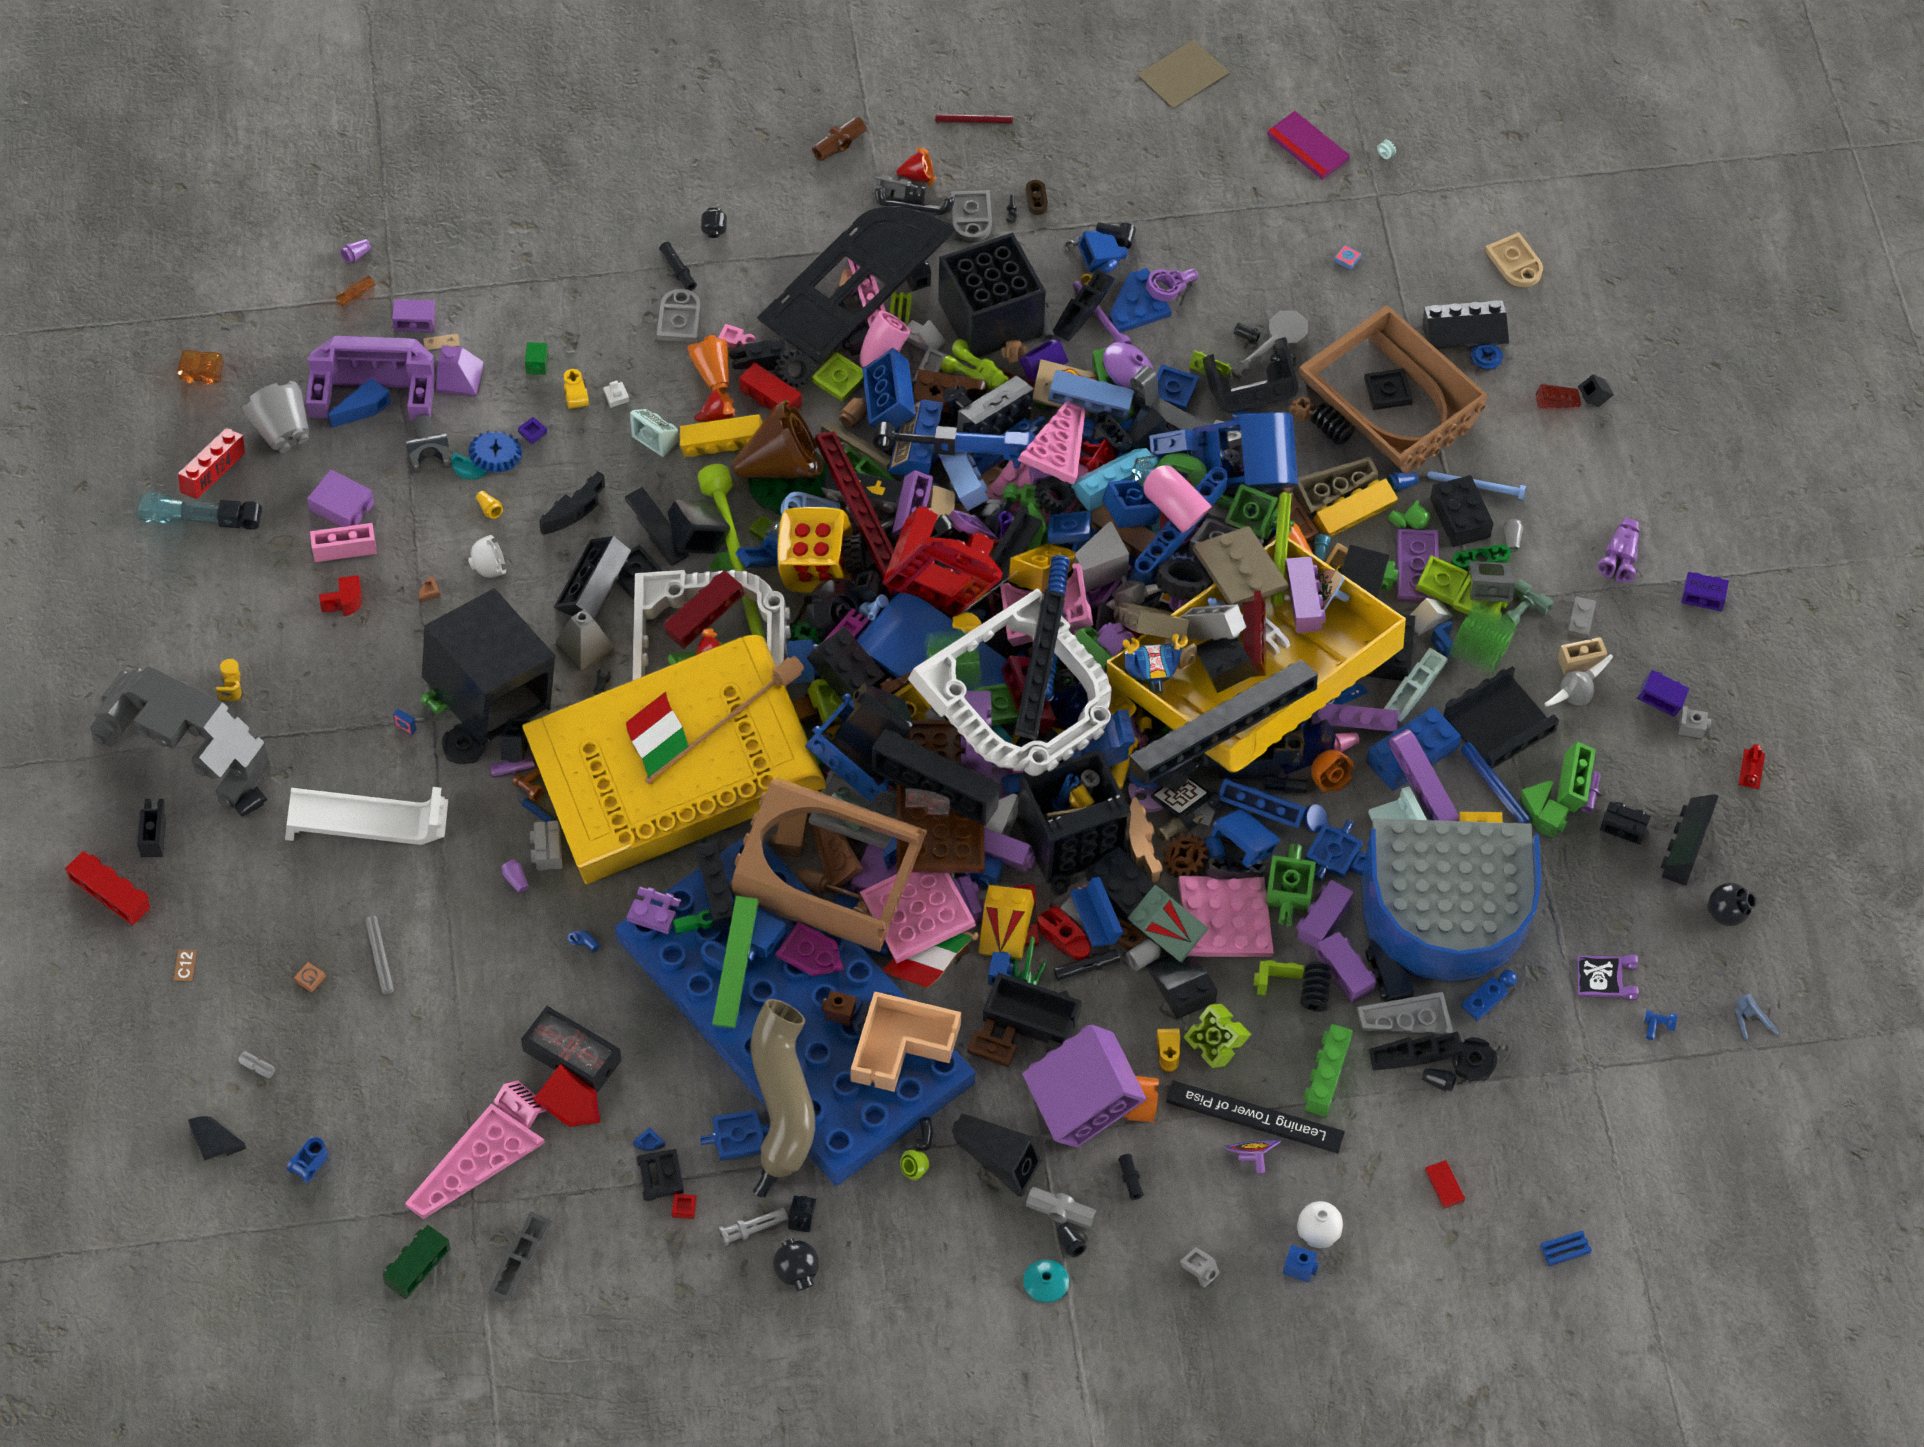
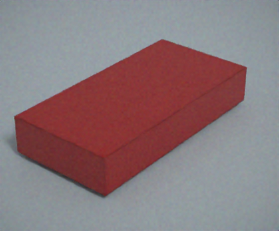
M1446 1160L1425 1168V1172L1443 1209L1465 1201V1197Z

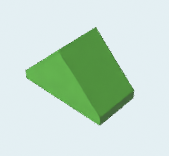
M1552 781L1522 789L1519 801L1531 817L1530 822L1534 826H1536L1537 819L1549 798L1554 783Z

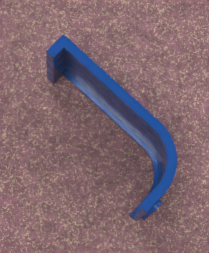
M898 593L889 600L886 607L880 609L875 620H870V623L856 640L877 665L894 677L900 678L908 672L912 673L915 667L927 660L926 652L928 648H931V637L934 640V634L935 646L938 642L939 633L940 638L942 634V640H945V637L947 640L948 634L950 639L951 635V645L953 643V631L954 638L956 633V639L958 640L961 629H959L958 633V629L952 627L953 620L923 599L907 593ZM929 637H930V641H931L930 647L928 646V647L926 648V646H927V644H928V641H929ZM981 641L976 647L980 655V671L978 675H975L974 682L976 676L980 675L977 686L976 682L975 686L972 683V689L970 677L967 691L968 689L973 691V686L978 688V685L979 687L1006 683L1001 669L1007 659Z

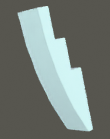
M1429 648L1420 663L1417 662L1409 676L1404 678L1384 709L1398 710V721L1401 722L1424 695L1448 659Z

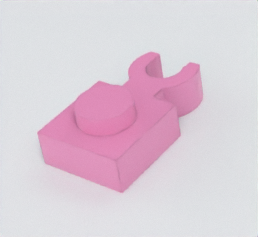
M728 324L724 325L718 337L725 339L728 347L737 349L738 345L744 348V344L747 342H756L754 335H744L743 329Z

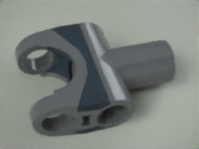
M427 415L417 416L414 419L416 438L406 439L409 460L414 473L420 472L421 464L427 458H437L444 464L445 468L450 467V450L446 432L435 434L432 418Z

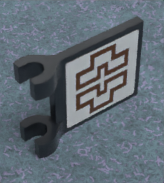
M1188 777L1186 784L1182 785L1178 791L1162 786L1150 795L1151 799L1178 817L1189 830L1197 826V823L1193 821L1196 818L1195 814L1192 812L1207 802L1214 811L1222 807V804L1218 802L1221 799L1219 794L1209 792L1190 777Z

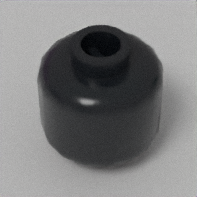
M711 207L702 213L701 230L708 237L718 238L726 232L727 215L722 209Z

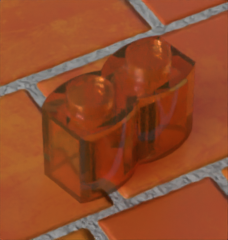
M184 350L181 353L177 372L179 378L188 383L202 381L206 384L219 383L224 360L220 353H201L194 350Z

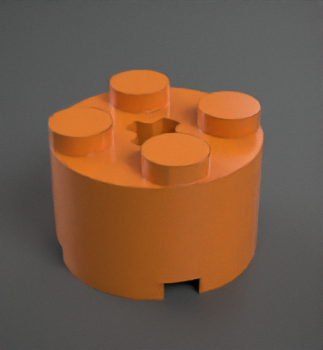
M1135 1076L1147 1100L1125 1114L1123 1118H1127L1130 1121L1154 1123L1158 1100L1156 1088L1159 1086V1078Z

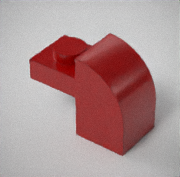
M359 575L338 578L340 592L319 594L322 613H333L342 610L345 617L355 613L362 604V590Z

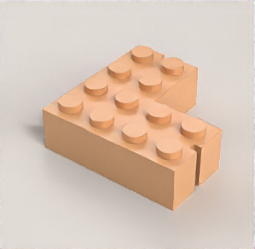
M874 991L851 1066V1081L871 1086V1082H873L876 1088L894 1092L906 1053L950 1063L961 1025V1012Z

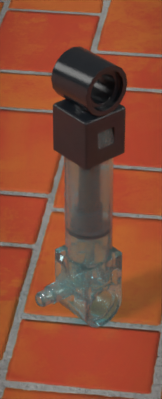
M152 491V493L140 495L136 516L140 520L147 522L170 523L171 519L215 522L219 524V527L239 529L241 526L248 530H255L259 527L262 506L253 501L244 502L241 506V501L220 499L219 503L172 500L171 495L158 494L157 491Z

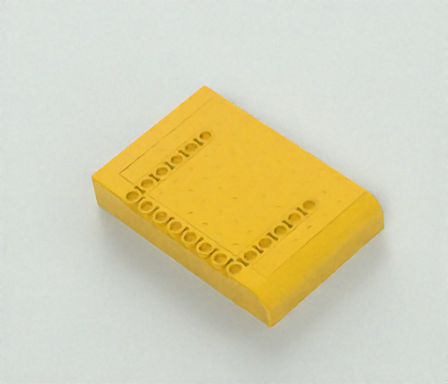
M1288 537L1287 559L1312 557L1313 565H1317L1318 573L1327 569L1335 570ZM1276 539L1264 547L1273 562ZM1342 575L1345 580L1338 590L1349 594V600L1344 602L1335 597L1332 598L1325 609L1326 622H1322V631L1296 633L1289 586L1284 591L1283 603L1280 605L1271 603V595L1263 598L1266 604V618L1277 626L1290 642V646L1285 649L1274 639L1273 641L1280 649V653L1277 655L1272 654L1266 647V676L1250 677L1217 693L1197 655V659L1191 665H1187L1181 670L1177 667L1174 675L1162 683L1163 693L1155 695L1150 691L1149 684H1140L1125 669L1126 648L1107 660V676L1111 685L1168 727L1176 730L1188 721L1196 719L1204 712L1212 710L1222 702L1230 700L1238 693L1246 691L1256 683L1262 682L1272 674L1278 673L1290 664H1294L1302 659L1318 674L1317 689L1205 752V754L1228 771L1237 772L1263 754L1271 744L1281 740L1283 735L1293 731L1302 721L1309 719L1314 712L1325 707L1330 700L1337 698L1346 688L1353 686L1358 679L1371 673L1403 649L1406 619ZM1214 583L1172 613L1171 616L1180 617L1192 607L1209 606L1208 599L1210 597L1212 599L1216 598V601L1223 600L1226 605L1229 604ZM1241 605L1239 609L1241 614H1243V605ZM1242 630V631L1240 632V635H1239L1237 638L1239 639L1240 643H1241L1242 646H1243V630ZM1143 634L1137 638L1139 646L1164 644V641L1168 639ZM1212 638L1198 641V639L1188 640L1183 648L1185 649L1193 643L1197 646Z
M747 635L743 638H738L522 725L585 884H590L753 818V815L760 810L759 801L762 794L767 792L770 783L775 778H781L815 791L826 788L824 776L815 755L805 747L809 741L788 692L782 684L780 686L774 684L653 779L652 784H647L645 781L648 775L642 758L630 740L626 722L666 691L670 707L682 725L688 745L690 746L773 681L771 677L773 675L772 670L776 667V664L762 636Z

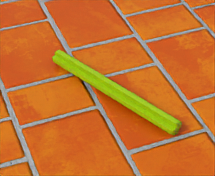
M1282 492L1279 495L1274 564L1284 578L1286 574L1292 497L1290 493ZM1284 591L1271 595L1272 604L1280 605L1283 603Z

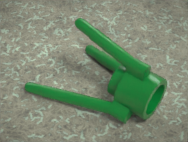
M1031 937L1025 969L1018 975V960L1013 959L1014 978L1037 985L1047 962L1043 961L1035 978H1033V974L1029 970L1035 938Z

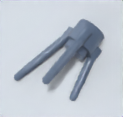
M1750 994L1743 995L1737 999L1736 1005L1738 1008L1734 1011L1738 1016L1744 1040H1748L1743 1015L1752 1017L1756 1014L1767 1029H1771L1776 1035L1779 1034V1031L1761 1011Z

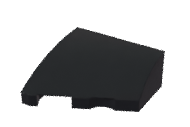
M200 1116L188 1119L204 1161L223 1153L229 1156L247 1149L243 1141L212 1117Z

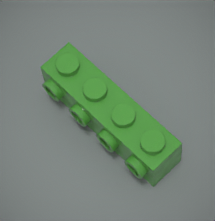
M1331 1024L1329 1031L1325 1030L1322 1043L1325 1046L1323 1050L1319 1049L1315 1061L1319 1065L1317 1069H1312L1309 1081L1313 1083L1311 1088H1306L1303 1100L1307 1101L1306 1112L1327 1117L1351 1042L1353 1030Z

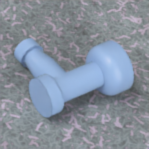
M881 594L872 603L864 602L860 605L859 612L864 615L863 618L868 617L869 620H875L880 609L888 605V598Z

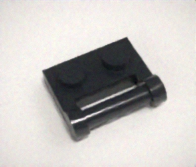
M676 1149L642 1154L636 1158L637 1165L641 1169L644 1186L642 1194L645 1201L674 1195V1193H684ZM650 1163H656L660 1187L653 1188L649 1168Z

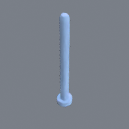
M1433 471L1428 472L1427 478L1442 482L1461 478ZM1473 479L1478 489L1515 495L1520 500L1524 498L1526 486L1521 485L1520 488Z

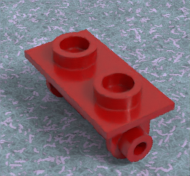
M1754 744L1750 749H1744L1738 785L1759 790L1765 753H1762L1760 745Z

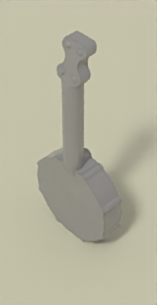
M1279 311L1269 320V340L1245 360H1240L1239 366L1232 369V374L1238 379L1242 378V373L1248 371L1249 366L1275 346V340L1282 337L1287 338L1289 349L1297 348L1308 339V320L1297 311Z

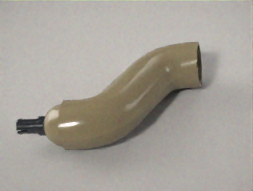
M768 999L764 1003L754 1024L751 1036L753 1068L770 1118L768 1134L760 1146L761 1165L763 1167L762 1176L753 1189L754 1194L761 1198H766L771 1186L778 1181L779 1177L791 1175L794 1171H798L810 1151L815 1134L813 1102L796 1054V1039L805 1024V1018L789 1004L776 999Z

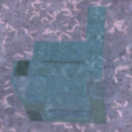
M1155 455L1140 457L1135 460L1131 476L1142 487H1144L1147 476L1155 468L1157 461Z

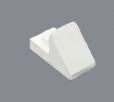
M913 320L908 324L911 332L906 341L927 352L928 347L939 351L946 343V340L930 320L924 326Z

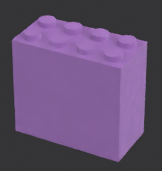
M1094 1025L1083 1027L1079 1034L1066 1039L1062 1046L1048 1052L1045 1058L1031 1064L1029 1069L1022 1073L1054 1141L1076 1148L1147 1100L1114 1032Z

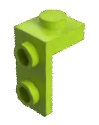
M1273 960L1260 961L1259 972L1254 973L1253 986H1257V994L1266 995L1268 976L1302 979L1304 965L1294 962L1277 963Z

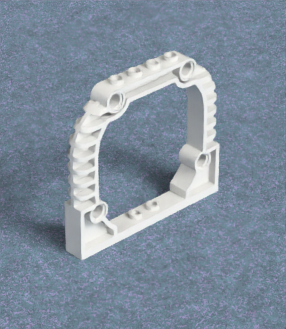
M685 570L635 573L633 680L645 676V666L649 664L648 654H645V648H649V638L646 635V619H655L669 606L673 608L682 607L688 599L696 596V593L701 588L706 587L712 578L722 571L694 572L693 574H686ZM727 571L742 584L744 597L757 602L761 617L767 622V646L776 666H778L787 659L786 641L787 638L791 637L790 626H787V620L791 619L790 607H786L783 595L778 591H773L770 585L759 576L748 573V571Z
M1038 588L915 667L908 678L942 718L946 715L949 722L966 738L967 743L971 744L975 749L974 751L984 757V760L997 764V767L1014 768V771L1025 770L1026 773L1032 776H1037L1046 770H1053L1060 760H1068L1076 749H1079V751L1084 749L1091 739L1097 740L1104 734V729L1111 718L1110 711L1108 710L1111 702V686L1107 674L1102 670V666L1085 650L1083 644L1077 641L1075 635L1068 631L1070 624L1061 615L1054 652L1081 682L1087 692L1089 703L1084 707L1076 724L1048 743L1031 741L1023 747H1019L1005 742L994 733L964 698L967 690L964 683L956 679L955 658L967 650L968 652L973 651L981 641L987 642L994 636L995 632L1006 625L1011 631L1030 635L1034 640L1043 595Z

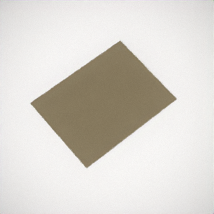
M1193 39L1137 75L1172 108H1175L1230 72Z

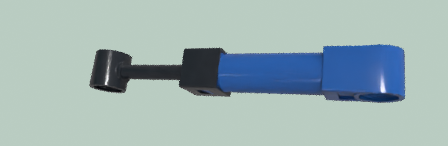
M881 422L875 428L873 445L877 449L884 451L890 449L894 441L934 444V454L955 456V451L1004 455V459L1013 460L1014 468L1019 469L1021 462L1018 461V458L1026 450L1027 446L1032 443L1036 435L1033 433L1006 431V435L957 432L956 427L943 426L936 427L935 436L895 433V427L891 423Z

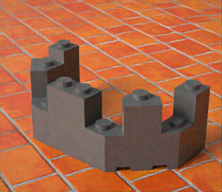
M150 666L145 667L144 670L140 668L132 669L129 673L121 671L101 696L103 703L94 714L97 719L90 726L94 741L112 747L133 719L136 731L140 736L144 738L149 737L162 747L167 746L174 749L187 731L196 737L201 736L205 738L204 743L192 757L194 770L201 776L206 775L216 779L221 778L229 767L230 771L216 789L218 801L225 807L230 806L234 808L246 793L254 787L270 765L264 741L258 736L254 738L247 731L250 728L238 716L233 718L227 712L228 707L222 701Z

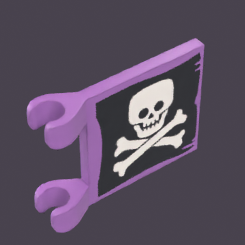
M1636 955L1623 957L1578 956V996L1621 997L1636 1000L1639 993L1638 987H1623L1622 967L1636 969L1638 957Z

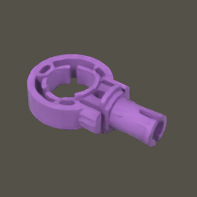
M1190 268L1184 272L1178 270L1176 272L1175 270H1155L1149 275L1146 289L1157 300L1172 301L1178 296L1180 291L1185 290L1186 283L1198 279V273L1195 271V268ZM1156 282H1163L1170 290L1164 292L1165 290L1161 289Z

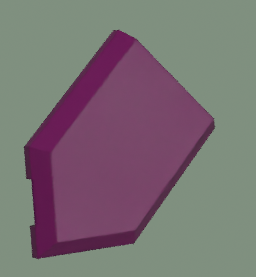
M799 921L775 954L776 957L811 976L843 970L836 941Z

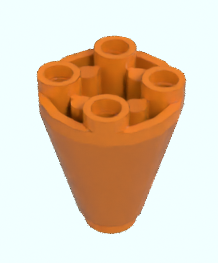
M709 335L702 342L690 344L687 347L689 357L709 389L713 392L718 388L722 393L726 392L729 385L727 341L716 338L715 335Z

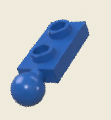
M1505 970L1500 974L1499 981L1491 977L1467 998L1461 1007L1474 1020H1480L1508 995L1509 991L1505 987L1514 986L1517 982V975L1512 970Z

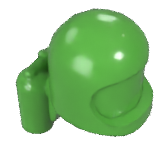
M1416 500L1405 514L1393 510L1388 516V520L1400 529L1406 528V524H1408L1413 529L1422 530L1429 524L1431 515Z

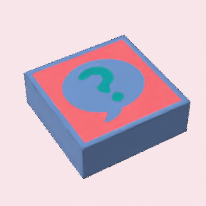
M1344 245L1334 257V262L1351 270L1361 258V253Z

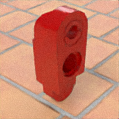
M1051 907L1039 915L1038 931L1060 952L1068 954L1073 960H1082L1089 957L1090 942L1086 939V935L1060 908ZM1062 934H1068L1070 936L1063 937Z

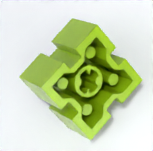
M1223 1004L1209 1005L1199 1017L1202 1023L1193 1024L1183 1037L1194 1049H1202L1204 1051L1201 1057L1212 1068L1226 1066L1235 1055L1232 1049L1241 1047L1251 1035L1240 1022L1233 1023L1231 1021L1233 1015Z

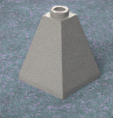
M585 609L570 618L556 640L559 648L580 671L615 649Z

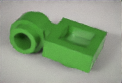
M1009 483L1004 487V500L1012 501V504H1014L1018 499H1021L1020 505L1028 506L1029 502L1037 507L1041 506L1040 503L1036 504L1035 502L1038 499L1034 498L1036 486L1024 484L1023 489H1020L1017 484Z

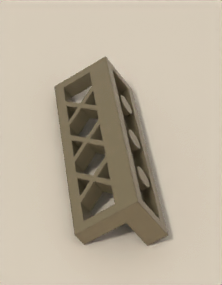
M826 422L821 425V433L835 431L843 449L849 445L862 457L867 455L888 473L891 456L834 422L831 425Z

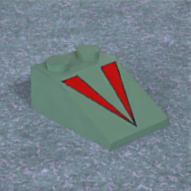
M1156 885L1152 887L1127 918L1181 963L1209 929Z

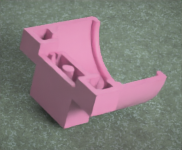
M1079 563L1072 565L1073 574L1067 580L1062 614L1063 618L1070 624L1068 631L1072 635H1076L1081 628L1093 625L1091 607L1086 599L1082 567ZM1008 582L1001 584L1003 609L1005 610L1033 591L1017 589ZM1006 625L1007 637L1013 647L1033 642L1032 636L1013 632Z

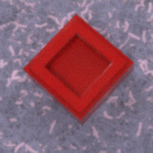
M674 1193L671 1216L673 1218L694 1219L697 1195Z

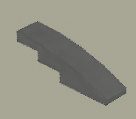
M530 1211L522 1230L518 1231L510 1251H507L490 1287L489 1294L507 1302L511 1301L530 1268L552 1220Z

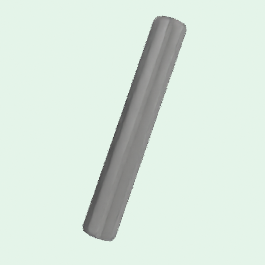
M376 916L367 917L365 921L381 991L384 995L391 994L394 989Z

